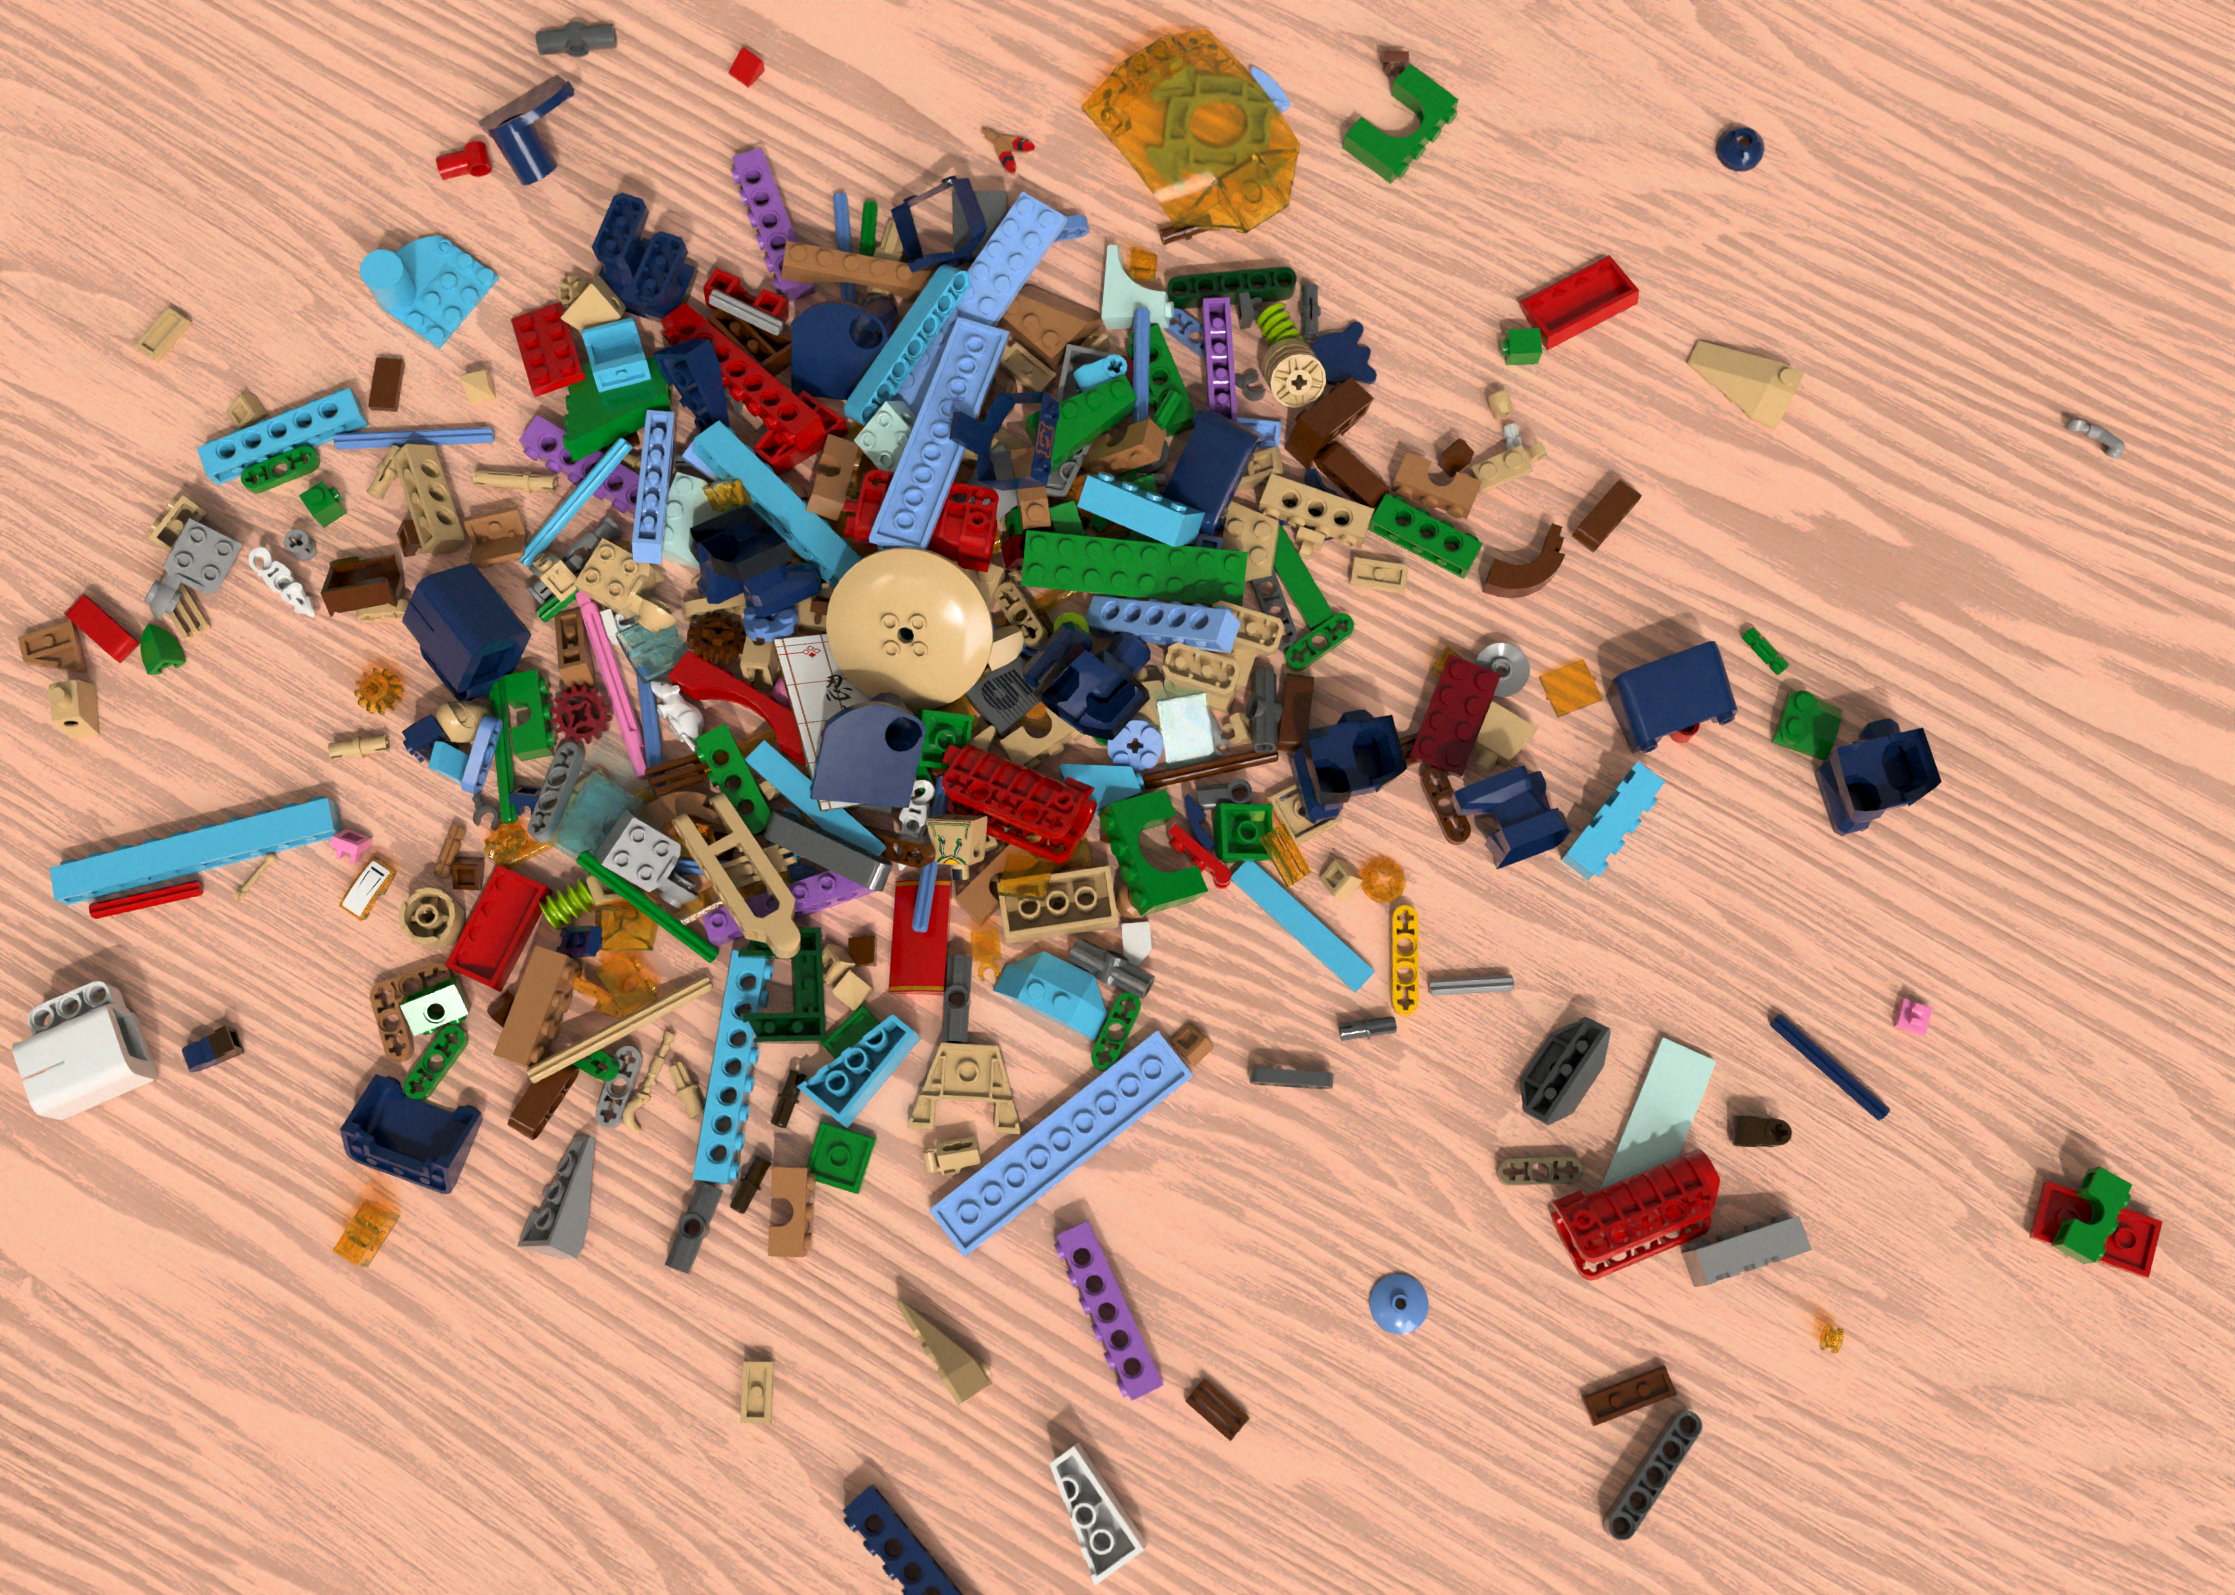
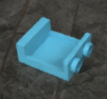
M627 318L581 331L599 393L652 379L634 318Z

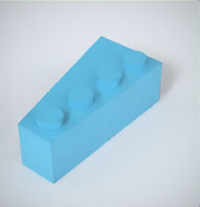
M1099 471L1098 474L1087 475L1077 507L1173 547L1195 543L1205 512L1166 499L1160 494L1141 490L1138 488L1139 486L1133 483L1114 480L1115 476L1106 472Z
M1637 761L1561 861L1587 880L1594 874L1599 877L1609 865L1605 861L1610 853L1616 855L1625 844V841L1622 840L1623 836L1627 831L1632 834L1642 821L1638 817L1643 810L1647 813L1658 800L1654 796L1666 781Z
M892 1014L864 1035L861 1041L853 1047H848L841 1053V1056L829 1065L823 1066L817 1071L816 1075L808 1081H803L797 1088L848 1128L921 1038L915 1031Z

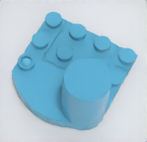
M430 236L412 241L395 253L389 250L373 251L364 257L360 264L361 278L382 310L389 313L439 350L499 279L492 270L484 267L469 254L464 253L449 240L441 236Z

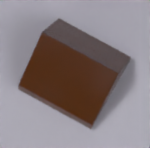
M508 990L487 1009L490 1017L502 1028L505 1025L515 999Z

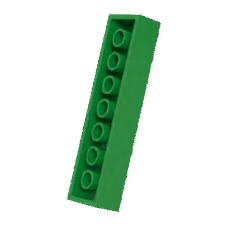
M1026 530L1021 586L1211 605L1219 601H1225L1242 607L1248 552L1192 546L1173 547L1161 543Z

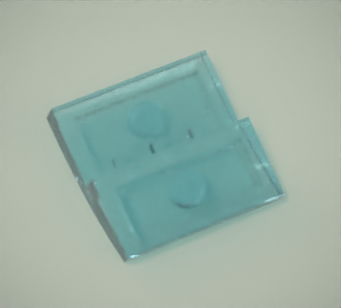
M637 623L615 633L625 656L643 684L668 674L688 651L679 639L678 629L675 626L661 629L656 634Z

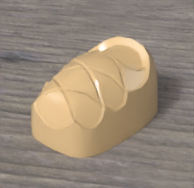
M468 701L447 702L441 705L435 713L439 726L450 738L451 742L474 741L483 717L485 715L492 716L486 705Z

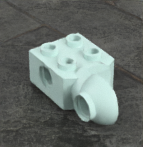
M886 401L854 441L879 470L895 472L917 417L903 401Z

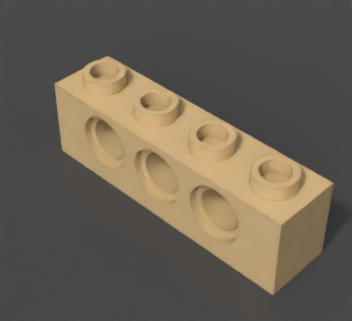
M405 444L393 459L424 553H452L465 541L436 448L433 445Z
M1272 473L1259 506V512L1263 513V515L1275 520H1284L1290 526L1297 529L1301 526L1325 534V538L1332 537L1338 539L1342 544L1349 547L1362 546L1374 509ZM1291 500L1295 502L1296 506L1289 508L1283 502ZM1317 509L1322 515L1315 517L1308 511ZM1343 518L1347 521V524L1338 525L1334 520Z

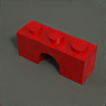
M716 268L703 286L706 306L714 310L718 308L709 303V296L716 289L783 321V326L789 318L786 298L764 288L758 297L752 296L743 289L739 277Z

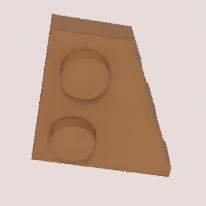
M72 621L18 637L23 662L27 665L87 672L78 629Z

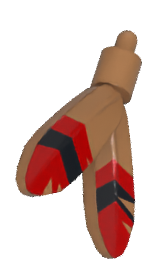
M982 128L981 130L985 134V138L994 144L1001 165L1010 174H1014L1016 171V162L1011 151L1029 153L1035 150V145L1028 139L1014 136H999L992 129Z

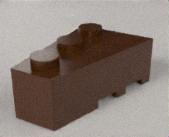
M719 308L707 316L708 322L773 377L792 364L791 337L783 333L779 335L771 334Z
M1351 377L1343 384L1338 382L1326 397L1321 395L1309 410L1305 408L1296 416L1295 421L1297 423L1284 449L1308 469L1313 464V460L1320 450L1324 451L1330 445V441L1339 434L1343 436L1367 413L1374 398Z

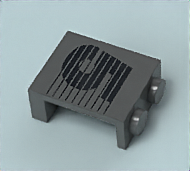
M1018 655L1009 664L989 672L965 693L969 704L989 726L995 727L997 735L1001 740L1011 734L1009 727L1040 703L1033 695L1035 689L1027 684L1023 677V667L1030 661L1025 655L1023 657Z

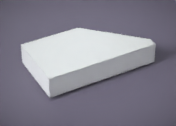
M1150 922L1121 924L1124 956L1128 958L1129 963L1136 967L1152 951Z

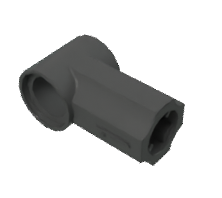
M1235 779L1230 783L1197 786L1198 804L1203 811L1216 810V806L1220 803L1251 804L1252 802L1251 785L1244 779ZM1242 789L1246 791L1247 796L1241 800L1235 799L1232 796L1233 792Z

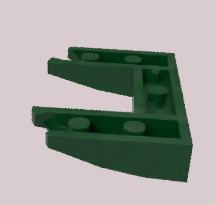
M797 927L800 932V950L794 957L788 958L791 959L794 1012L741 1014L743 1023L748 1021L756 1035V1038L753 1039L754 1043L820 1044L826 1041L820 927ZM750 940L747 948L741 947L738 952V957L782 959L772 952L767 943Z

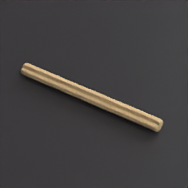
M702 976L526 1069V1073L531 1082L536 1083L708 993L713 989V985L707 976Z

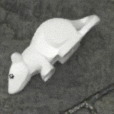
M258 547L253 549L249 554L248 562L250 567L258 573L257 575L263 578L267 586L273 592L279 593L285 602L292 605L296 613L313 618L316 617L312 597L306 596L303 586L295 581L294 574L278 561L273 562L272 554L266 548ZM258 557L263 558V570H259L256 567L255 563Z
M651 681L650 687L652 692L663 702V704L659 703L657 705V713L662 719L669 717L671 724L669 729L681 743L685 741L692 753L695 754L694 747L698 746L695 738L701 736L704 729L702 713L683 699L679 692L680 686Z
M927 780L914 782L912 795L918 788H924L926 791L916 799L910 800L909 808L902 809L899 817L902 822V830L897 833L922 839L925 830L928 828L927 818L931 816V807L928 801L935 794V787ZM901 845L897 849V853L902 855ZM897 863L900 871L907 866Z

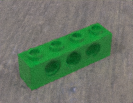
M1159 324L1150 327L1149 356H1154L1156 360L1149 361V407L1154 406L1155 411H1157L1169 390L1177 391L1183 397L1164 429L1167 438L1194 428L1195 426L1192 425V421L1196 412ZM1134 333L1128 334L1129 345L1125 347L1128 357L1134 360ZM1156 379H1163L1166 383L1159 385L1154 381Z
M1385 494L1368 528L1369 531L1462 579H1465L1483 545L1473 534L1462 533L1454 529L1451 523L1444 520L1439 521L1431 517L1426 510L1422 508L1415 509L1406 504L1404 499L1395 495ZM1403 518L1409 524L1405 526L1399 525L1396 519ZM1429 531L1433 537L1425 538L1420 532ZM1452 543L1456 546L1457 550L1450 551L1446 549L1444 544Z
M725 723L695 738L698 746L694 747L701 762L707 761L711 770L706 773L713 787L719 785L722 793L729 799L753 837L764 833L772 812L729 727ZM720 752H726L729 754L728 762L722 766L716 765L715 756ZM734 776L740 777L742 781L740 788L734 791L727 788L728 780ZM745 801H751L754 804V811L750 815H742L740 813L741 804Z

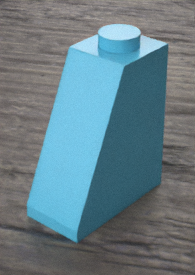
M1062 764L1059 766L1063 782L1067 777L1095 787L1093 793L1088 797V799L1097 803L1093 818L1099 816L1098 814L1110 803L1141 796L1142 789H1145L1140 773L1134 774L1130 766Z

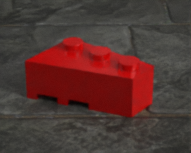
M805 390L797 397L820 415L825 434L800 452L793 445H786L780 434L775 430L773 432L768 430L752 448L756 456L763 463L771 466L777 477L821 451L828 434L842 438L849 433L846 421Z

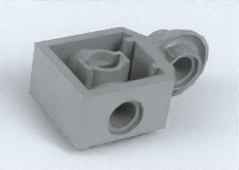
M188 518L162 565L166 571L161 582L155 580L145 597L144 602L149 604L154 617L160 620L164 612L169 615L172 614L183 593L177 590L180 583L205 594L217 593L242 544Z
M625 808L594 855L599 863L648 892L658 888L661 890L659 896L676 908L680 909L683 904L692 903L701 897L694 890L696 887L694 882L676 871L672 872L680 856L681 844L671 834Z

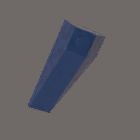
M690 339L653 353V357L668 386L673 384L682 396L679 402L683 408L687 406L695 415L694 423L701 433L717 421H720L726 427H730L721 368L715 354V348L709 339Z

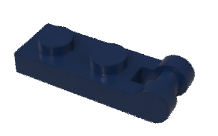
M593 925L563 927L560 932V937H562L560 947L556 948V952L568 955L570 958L596 956L602 945L601 933L603 928Z

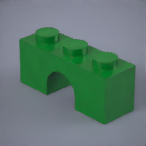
M537 670L504 675L507 702L514 709H531L530 718L525 724L511 728L514 755L521 761L554 755L553 746L557 745V739L554 730L550 728L549 720L553 719V713L550 712L552 707L546 700V694H549L547 678H543Z
M2102 1167L2088 1169L2076 1195L2085 1199L2090 1204L2092 1218L2088 1224L2076 1218L2063 1220L2051 1246L2082 1264L2099 1261L2106 1251L2104 1244L2108 1235L2113 1234L2118 1226L2117 1216L2120 1210L2124 1209L2130 1201L2131 1194H2129L2132 1184Z

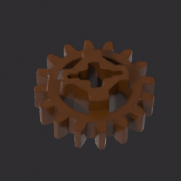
M708 613L705 619L697 617L696 623H690L689 630L687 631L688 648L694 649V656L703 655V661L705 662L711 658L714 664H717L719 659L729 663L730 657L738 660L739 654H743L746 633L744 627H740L741 622L739 620L732 622L731 616H727L724 619L721 618L720 613H717L716 617H712Z

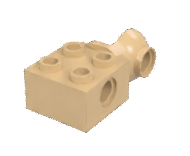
M602 538L574 582L579 592L606 608H611L612 611L626 619L635 615L639 616L636 621L656 634L661 629L674 626L678 621L671 615L673 610L663 602L650 597L651 591L656 585V572L649 563L633 562V554Z

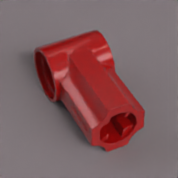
M473 141L467 143L463 148L464 150L437 156L435 160L441 178L447 180L466 174L476 177L488 175L492 171L487 145L481 141Z

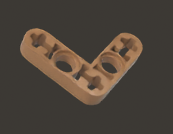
M434 963L379 982L372 987L370 1001L385 1054L391 1060L400 1063L406 1062L414 1053V1043L408 1022L400 1008L403 997L409 995L405 990L407 981L414 978L417 979L419 982L417 991L427 988V984L432 986L439 983L436 980L426 982L422 977L424 974L426 978L431 979L437 976V971L439 970L442 973H446V976L442 977V981L454 977L453 971L445 967L444 964ZM383 989L391 992V995L387 996L388 1005L395 1006V1008L387 1009L385 1001L379 999V996L383 995ZM393 1014L397 1015L399 1018L398 1026L393 1030H388L385 1026L387 1017ZM397 1035L398 1042L406 1045V1048L402 1049V1055L393 1052L397 1048L396 1039L389 1038V1036Z

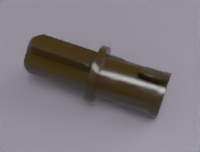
M789 1070L783 1090L777 1095L779 1100L771 1118V1124L780 1128L787 1127L795 1104H799L797 1098L801 1090L797 1086L807 1077L803 1073L798 1074L799 1072L795 1070Z
M755 1155V1159L744 1179L740 1178L742 1183L730 1203V1207L733 1210L742 1214L747 1211L757 1190H761L759 1186L772 1164Z

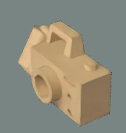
M976 1136L967 1138L952 1137L947 1141L936 1143V1147L927 1148L923 1151L926 1171L931 1173L941 1171L942 1176L959 1174L961 1167L981 1164ZM936 1152H937V1158H938L939 1166H937V1163H936V1157H935V1153H936Z

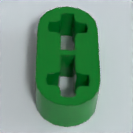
M601 1049L590 1054L589 1061L582 1058L573 1063L574 1066L589 1075L605 1082L613 1080L618 1075L620 1066L615 1057ZM600 1062L608 1066L606 1071L598 1067Z

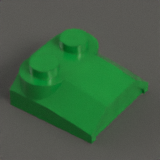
M1790 690L1787 693L1772 743L1826 761L1837 736L1842 720V710L1815 699L1808 691L1800 690L1795 692Z
M918 709L916 716L923 722L926 729V739L924 738L918 766L948 769L950 766L942 762L945 753L950 745L962 749L970 744L974 716Z
M1220 803L1216 806L1213 826L1215 853L1219 861L1234 863L1236 861L1276 860L1272 822L1273 805Z

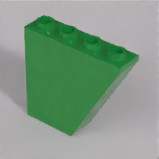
M654 357L646 358L652 379L600 393L592 373L591 364H582L586 380L568 386L570 395H566L568 414L564 415L567 434H563V445L565 450L570 451L573 461L580 460L617 441L619 438H623L645 427L647 410L672 412L673 384L668 386Z

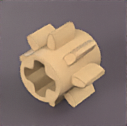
M579 275L568 276L567 279H561V285L558 287V297L562 304L569 303L570 305L586 287L587 281H579Z

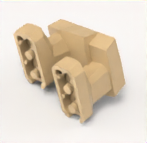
M1219 601L1214 603L1212 608L1217 606L1227 607L1232 610V614L1241 622L1231 652L1201 650L1177 642L1168 647V653L1162 665V673L1165 677L1164 690L1169 698L1189 704L1196 702L1205 709L1230 714L1237 692L1246 686L1256 656L1255 653L1265 656L1277 654L1285 627L1280 618L1225 601Z

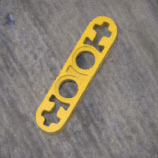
M1408 905L1396 908L1391 918V1005L1396 1014L1405 1017L1414 1013L1419 1002L1418 914L1413 907ZM1402 912H1407V917L1412 918L1407 924V932L1413 931V935L1409 933L1397 935V931L1401 932L1403 930V922L1397 920V917H1400ZM1402 939L1409 940L1413 946L1412 952L1409 954L1400 953L1397 949L1398 941ZM1401 967L1409 968L1413 974L1412 980L1409 982L1400 981L1397 977V970ZM1397 987H1413V991H1407V1000L1412 1001L1413 1004L1409 1005L1407 1010H1403V1006L1397 1003L1403 997V990L1397 991Z

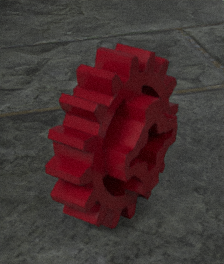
M575 684L571 686L572 693L564 689L561 691L564 698L556 697L554 699L558 707L551 708L550 712L557 714V717L552 719L551 723H559L560 727L556 732L561 733L564 731L566 733L564 740L567 741L571 737H575V744H580L582 738H584L585 742L590 744L592 736L596 739L602 737L600 730H609V726L605 724V721L613 720L612 716L607 715V711L612 709V705L604 704L608 697L607 695L599 697V688H595L590 692L588 684H584L581 690ZM585 696V699L580 703L570 701L573 697ZM595 703L599 708L600 716L596 715ZM586 706L584 715L588 718H584L577 723L579 720V713L577 711ZM564 712L568 714L569 724L565 721ZM587 725L590 728H594L589 732H578L582 726Z

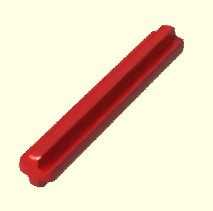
M193 880L91 903L89 905V914L92 918L99 919L201 896L204 892L203 885L199 880Z

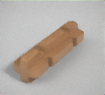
M452 824L447 833L449 838H445L438 857L440 861L435 864L433 874L437 877L447 879L452 871L450 866L460 850V840H463L466 834V829L460 825Z

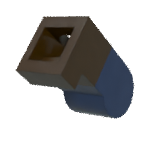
M227 1026L215 1030L214 1034L201 1039V1041L191 1043L181 1050L189 1072L205 1070L245 1053L237 1031Z

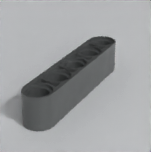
M774 809L772 811L764 833L765 839L874 891H883L893 863L782 810Z
M1676 1411L1670 1416L1605 1514L1603 1529L1608 1536L1618 1540H1627L1634 1535L1701 1433L1702 1421L1696 1413L1692 1411ZM1684 1416H1687L1691 1421V1429L1687 1433H1683L1679 1427L1680 1419ZM1668 1441H1671L1675 1447V1453L1670 1458H1667L1663 1453V1446ZM1651 1466L1658 1470L1659 1475L1654 1483H1650L1646 1478L1647 1469ZM1638 1491L1641 1494L1642 1503L1638 1508H1633L1630 1505L1629 1498L1633 1492ZM1617 1517H1622L1625 1521V1529L1622 1533L1616 1534L1613 1530V1521Z

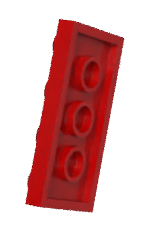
M561 301L511 319L529 384L535 397L586 380L570 326L561 319L565 311Z
M2049 1181L2043 1182L2029 1238L2051 1245L2063 1220L2076 1218L2085 1224L2090 1222L2092 1218L2090 1204L2085 1199L2076 1195L2077 1191ZM2126 1208L2121 1209L2117 1216L2118 1226L2113 1234L2108 1235L2104 1244L2106 1251L2103 1257L2096 1262L2142 1278H2149L2163 1221Z

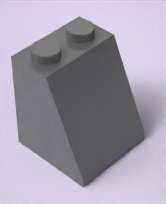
M952 191L955 253L967 245L972 236L956 191ZM974 191L987 225V230L981 243L972 253L973 258L966 263H973L1007 215L1008 194L1006 191Z

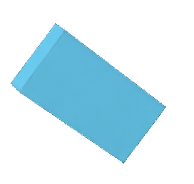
M435 741L428 768L461 784L469 755L445 742Z

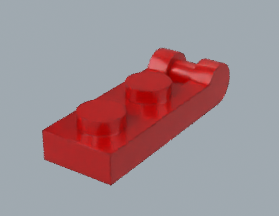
M1174 824L1168 831L1167 838L1170 840L1168 844L1176 852L1187 854L1191 858L1189 862L1193 866L1198 865L1200 872L1203 870L1208 872L1214 878V885L1218 889H1226L1230 885V870L1177 824Z

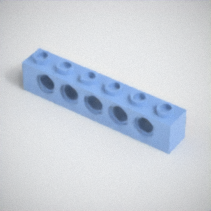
M647 410L632 538L633 562L661 564L675 436L674 412Z
M1108 594L1105 597L1093 596L1085 618L1089 631L1099 638L1116 639L1120 633L1128 632L1145 643L1171 646L1179 642L1201 650L1226 653L1231 652L1241 624L1232 614V610L1224 606L1208 608L1197 603L1193 606H1187L1177 601H1172L1171 604L1156 599H1149V601H1141L1134 597L1119 599Z

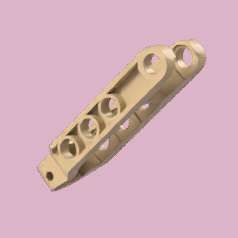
M721 792L709 799L710 805H714L722 819L723 827L728 833L726 837L709 846L686 813L672 819L674 829L745 938L767 943L772 952L779 958L788 959L794 957L800 950V932L793 922L796 911L794 907L796 899L726 795ZM735 846L740 852L743 851L752 864L754 874L758 873L766 885L768 895L770 897L773 896L778 903V910L764 918L754 916L716 857Z

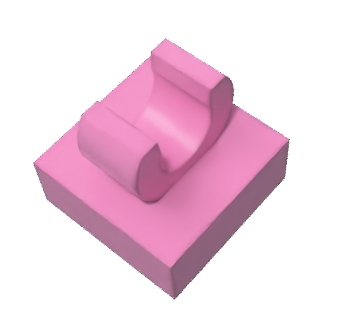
M345 829L332 836L330 846L337 849V859L345 857L347 852L351 855L350 864H354L360 860L361 853L370 848L372 838Z
M1907 998L1901 999L1894 1027L1919 1035L1926 1034L1932 1007Z

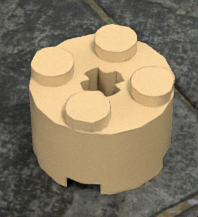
M428 887L414 891L416 892L415 894L410 896L406 902L403 901L398 914L399 926L411 940L430 949L445 948L449 945H454L458 941L463 931L465 918L462 906L456 900L440 889ZM429 918H434V920H432V922L429 923Z

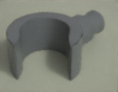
M1250 374L1246 378L1235 377L1236 387L1241 388L1244 397L1250 401H1259L1265 396L1266 388L1258 392H1252L1247 388L1249 384L1258 381L1259 374Z
M481 795L474 796L472 798L476 809L473 814L474 824L479 827L483 815L493 813L494 819L491 823V829L496 831L501 825L500 813L493 807L486 805Z

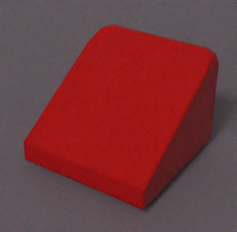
M743 47L730 68L729 75L749 88L761 76L765 68L760 58Z

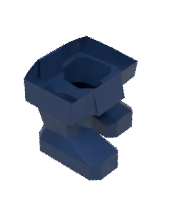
M1891 718L1870 722L1861 730L1858 741H1853V744L1836 748L1830 760L1823 762L1818 767L1814 775L1834 833L1842 837L1849 833L1863 832L1868 829L1873 819L1881 818L1884 811L1906 805L1911 806L1942 782L1923 727L1901 732L1898 723Z
M1525 766L1516 767L1463 787L1454 792L1450 798L1458 816L1474 815L1475 819L1493 818L1498 830L1489 835L1485 846L1494 856L1496 870L1551 850L1560 845L1571 833L1563 812L1559 811L1558 808H1550L1546 796V781L1542 772L1536 771L1528 774Z

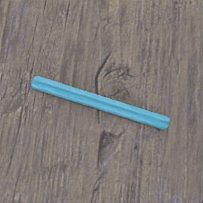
M619 438L531 539L526 545L525 555L519 559L521 563L526 566L532 565V560L547 548L630 452L632 446L627 440Z

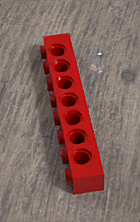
M684 302L660 320L664 329L663 337L671 346L690 339H709L715 348V354L720 363L723 387L729 391L736 402L739 403L741 401L744 403L751 415L754 417L759 416L770 431L773 432L775 430L779 433L786 445H793L802 452L825 434L819 414Z

